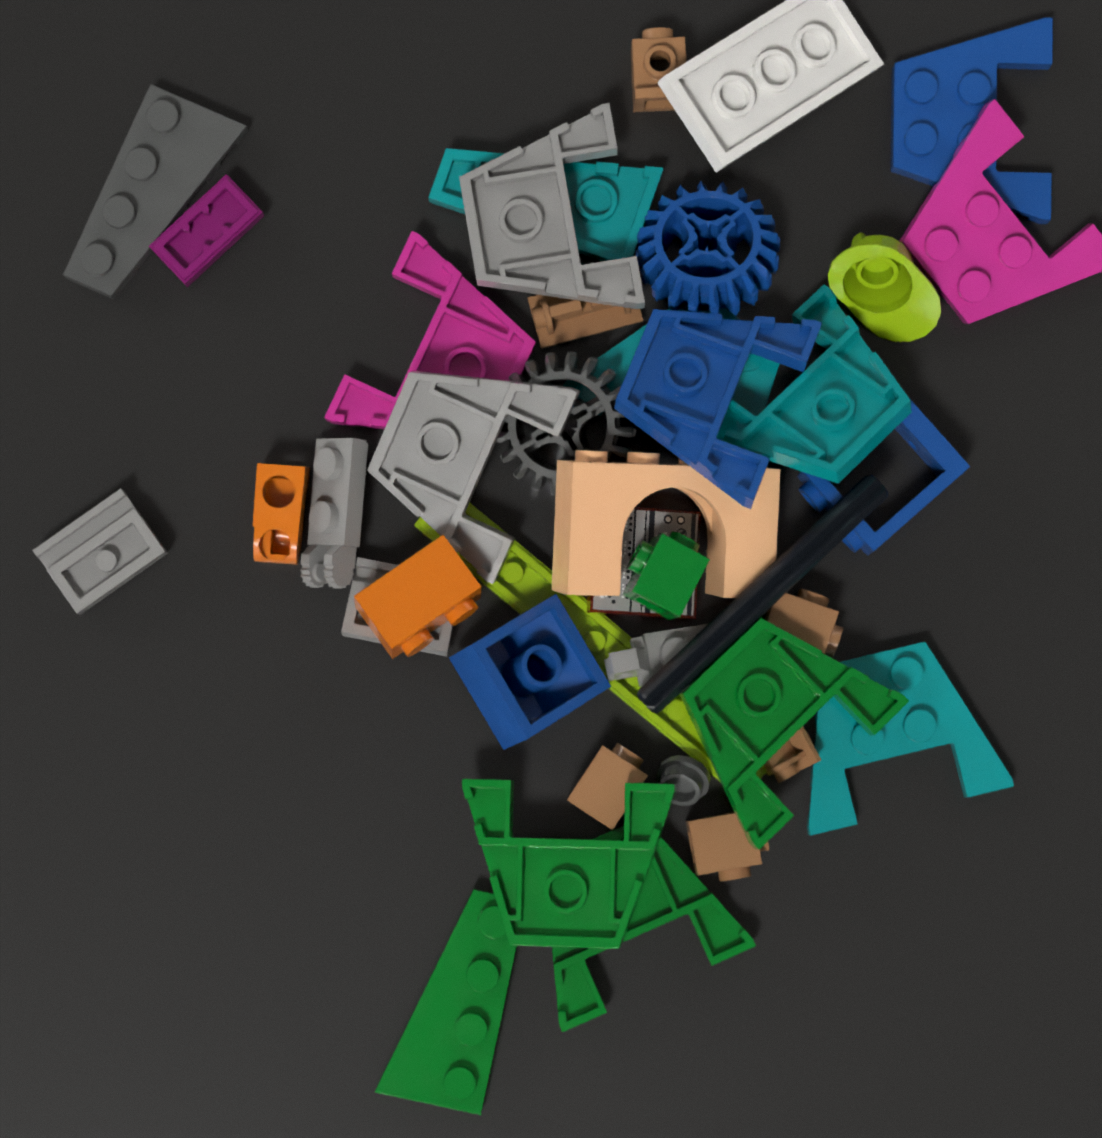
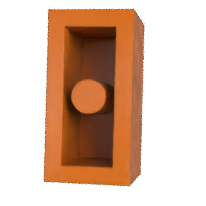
M442 535L354 595L355 608L392 659L402 652L407 657H411L433 641L434 637L431 632L447 621L452 626H455L467 619L478 609L475 602L481 598V585L446 537Z

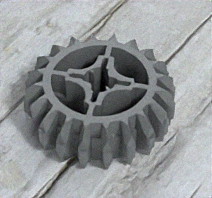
M572 351L568 352L565 357L564 368H560L559 359L555 352L547 353L545 355L547 371L543 372L540 365L532 359L525 363L526 370L531 378L529 381L518 373H512L509 376V381L552 385L550 382L552 380L568 379L589 388L597 397L581 405H574L570 413L575 415L587 410L586 415L576 420L577 425L571 427L576 431L574 436L570 438L569 434L562 432L559 437L551 434L543 438V434L546 432L539 428L530 433V435L525 436L523 421L508 415L505 421L508 422V431H501L496 443L510 440L513 449L505 451L500 456L503 463L512 461L516 457H519L523 462L513 473L516 479L523 478L530 470H533L536 474L531 482V489L535 491L541 490L547 478L552 479L551 493L553 496L556 495L557 466L541 459L534 452L536 449L548 443H557L563 446L569 456L575 458V450H589L588 447L590 445L585 435L586 426L592 418L605 411L607 418V433L600 451H608V462H615L611 458L613 453L627 458V452H632V449L627 445L618 442L620 436L628 438L637 435L636 427L621 425V417L625 416L614 409L616 397L621 386L611 392L607 385L615 378L616 371L612 368L607 369L597 378L594 376V373L598 367L599 360L595 357H589L583 369L580 370L578 369V353Z

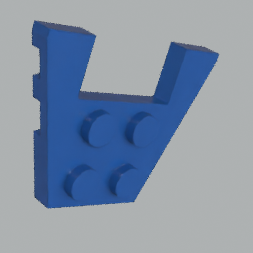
M1053 18L1038 19L894 63L891 87L890 172L930 186L937 184L952 161L953 154L961 141L967 137L977 121L978 114L983 106L990 100L995 99L997 101V69L1049 70L1052 65ZM996 161L982 172L1012 212L1026 216L1029 221L1038 224H1048L1051 221L1052 173L998 172L996 170Z
M653 309L616 397L614 409L743 507L751 509L770 458L717 439L720 428L749 355L754 354L804 372L822 322L802 319L801 324L776 323L775 317L755 316L753 321L722 319V314Z

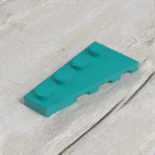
M446 148L428 197L429 202L465 214L459 177L505 153ZM573 162L563 164L579 254L599 261L633 257L638 245V231L645 225V216L651 208L664 168L645 166V168L618 166V163L596 162V164Z

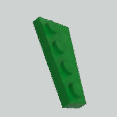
M478 889L473 890L375 1093L481 1115L517 947L509 945L494 893Z

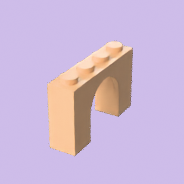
M575 450V460H557L552 591L566 595L620 596L623 532L631 512L648 495L658 490L676 488L688 495L696 503L705 519L707 527V558L710 559L706 566L705 593L722 598L738 597L776 561L781 469H766L753 505L749 509L743 507L680 458L678 464L660 463V453L627 452V462H608V451Z

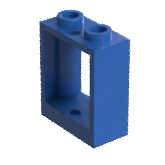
M912 400V412L895 430L934 472L937 478L877 531L874 532L864 520L842 540L854 553L859 549L867 556L874 552L970 467ZM802 471L797 476L803 483L798 489L811 507L819 513L823 509L829 511L843 497L829 480Z

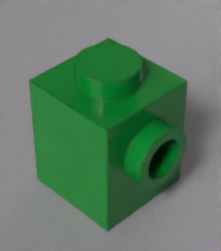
M671 531L669 536L662 533L652 537L649 543L642 540L629 560L627 569L634 573L622 595L668 620L679 618L710 559L697 552L700 547L697 542L675 531Z

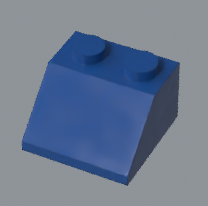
M557 594L449 657L503 750L529 739L611 687Z

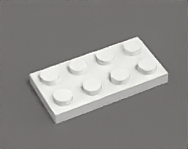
M786 0L666 74L657 83L717 173L875 72L884 63L843 0Z

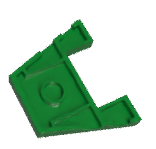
M759 618L679 694L749 844L757 850H760L794 814L760 780L756 772L805 723L834 697L869 735H876L909 702L901 693L871 680L866 674L853 667H847L823 654L818 648L762 618Z
M462 779V789L465 799L468 800L479 845L483 849L491 876L489 879L509 945L620 949L676 794V784L625 783L624 839L601 840L514 837V780Z
M624 825L593 839L623 840ZM660 837L623 942L688 914L711 966L755 947L756 944L748 932ZM552 947L558 1019L562 1032L607 1013L585 962V959L607 949Z

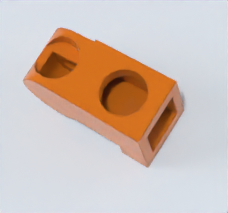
M257 463L253 512V557L255 562L298 565L302 546L303 521L310 467Z

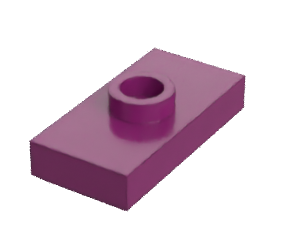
M226 174L153 241L149 247L181 282L188 287L264 217V214Z

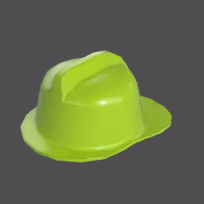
M860 232L853 237L851 246L842 251L831 263L828 271L830 289L858 320L878 337L893 342H911L926 336L936 327L941 314L940 296L933 284L914 264L910 252L902 242L890 236L880 234L866 236Z

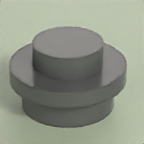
M675 755L668 757L661 762L657 771L658 783L676 784V794L672 804L678 806L695 804L700 798L705 796L711 783V777L707 768L696 759L688 756Z

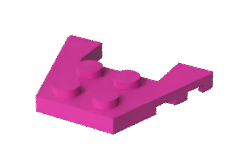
M995 99L990 100L983 106L978 114L977 121L967 137L961 141L953 154L952 161L938 183L933 186L900 239V242L910 252L913 261L964 324L973 323L1102 272V234L1094 224H1087L1048 257L982 174L986 168L1025 137Z
M411 231L394 267L392 277L441 299L395 397L344 374L324 418L332 424L385 429L409 372L422 371L509 381V376L512 373L523 374L526 368L525 363L529 361L536 342L487 296L480 293L466 280L462 273L448 260L446 261L420 234Z

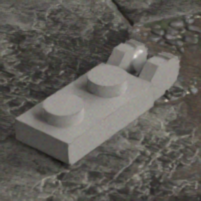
M357 438L316 439L307 541L309 546L301 554L300 562L302 565L300 577L303 579L302 582H305L306 586H310V588L323 587L324 584L328 583L329 587L342 589L347 588L346 586L350 585L351 580H353L357 547H360L368 452L367 440Z

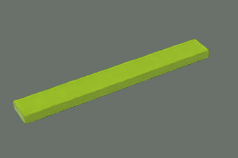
M469 503L465 512L466 515L505 532L474 505ZM421 517L414 524V527L432 542L440 537ZM514 540L494 584L484 580L477 573L478 570L459 552L457 553L473 576L519 615L557 594L606 678L607 673L604 659L609 657L608 654L631 649L630 640L632 637L602 612L593 609V605L583 596L566 595L552 591V571L517 541ZM637 677L608 681L611 685L608 689L689 757L702 763L707 768L709 774L720 782L680 695L660 713H653L637 696V692L641 688L639 687ZM764 765L756 772L760 779L767 771Z

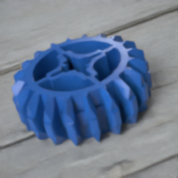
M702 180L697 185V192L689 193L680 185L676 191L677 200L674 201L662 195L658 202L659 211L648 210L645 216V227H641L638 231L637 241L639 247L636 250L638 265L641 268V280L645 286H651L652 296L656 302L668 298V308L670 310L678 311L683 306H687L688 312L709 310V313L720 314V309L727 308L734 316H737L740 311V300L755 306L756 301H758V290H769L772 285V274H775L779 268V256L777 253L780 251V237L775 233V221L772 215H764V206L761 204L760 199L747 203V193L744 188L730 195L723 181L719 184L716 191H707V187ZM678 237L682 241V248L679 250V257L670 262L665 253L670 243ZM744 239L751 251L745 261L739 265L735 261L734 252L737 251V244Z

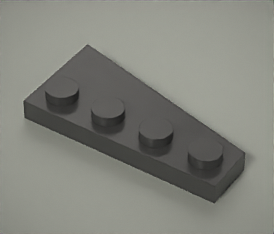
M150 84L63 276L70 281L115 300L153 252L149 245L182 216L188 208L187 204L205 181L209 182L221 167V161L235 144L238 145L248 133L247 126Z

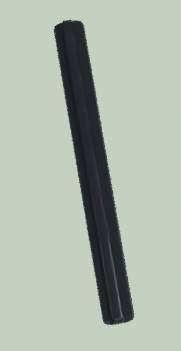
M873 475L862 478L638 690L637 696L651 712L660 713L888 497L889 493L885 486Z

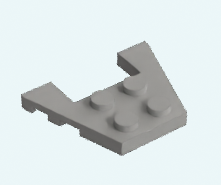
M610 103L601 104L591 109L590 114L568 125L566 122L550 130L549 135L524 148L519 146L459 177L478 286L631 309L645 308L637 256L584 265L580 263L563 164L617 155L618 148Z
M411 371L408 373L367 471L415 516H420L440 536L444 535L454 550L470 562L484 580L494 584L497 581L515 537L466 515L465 512L507 416L510 415L559 437L562 434L580 390L573 387Z

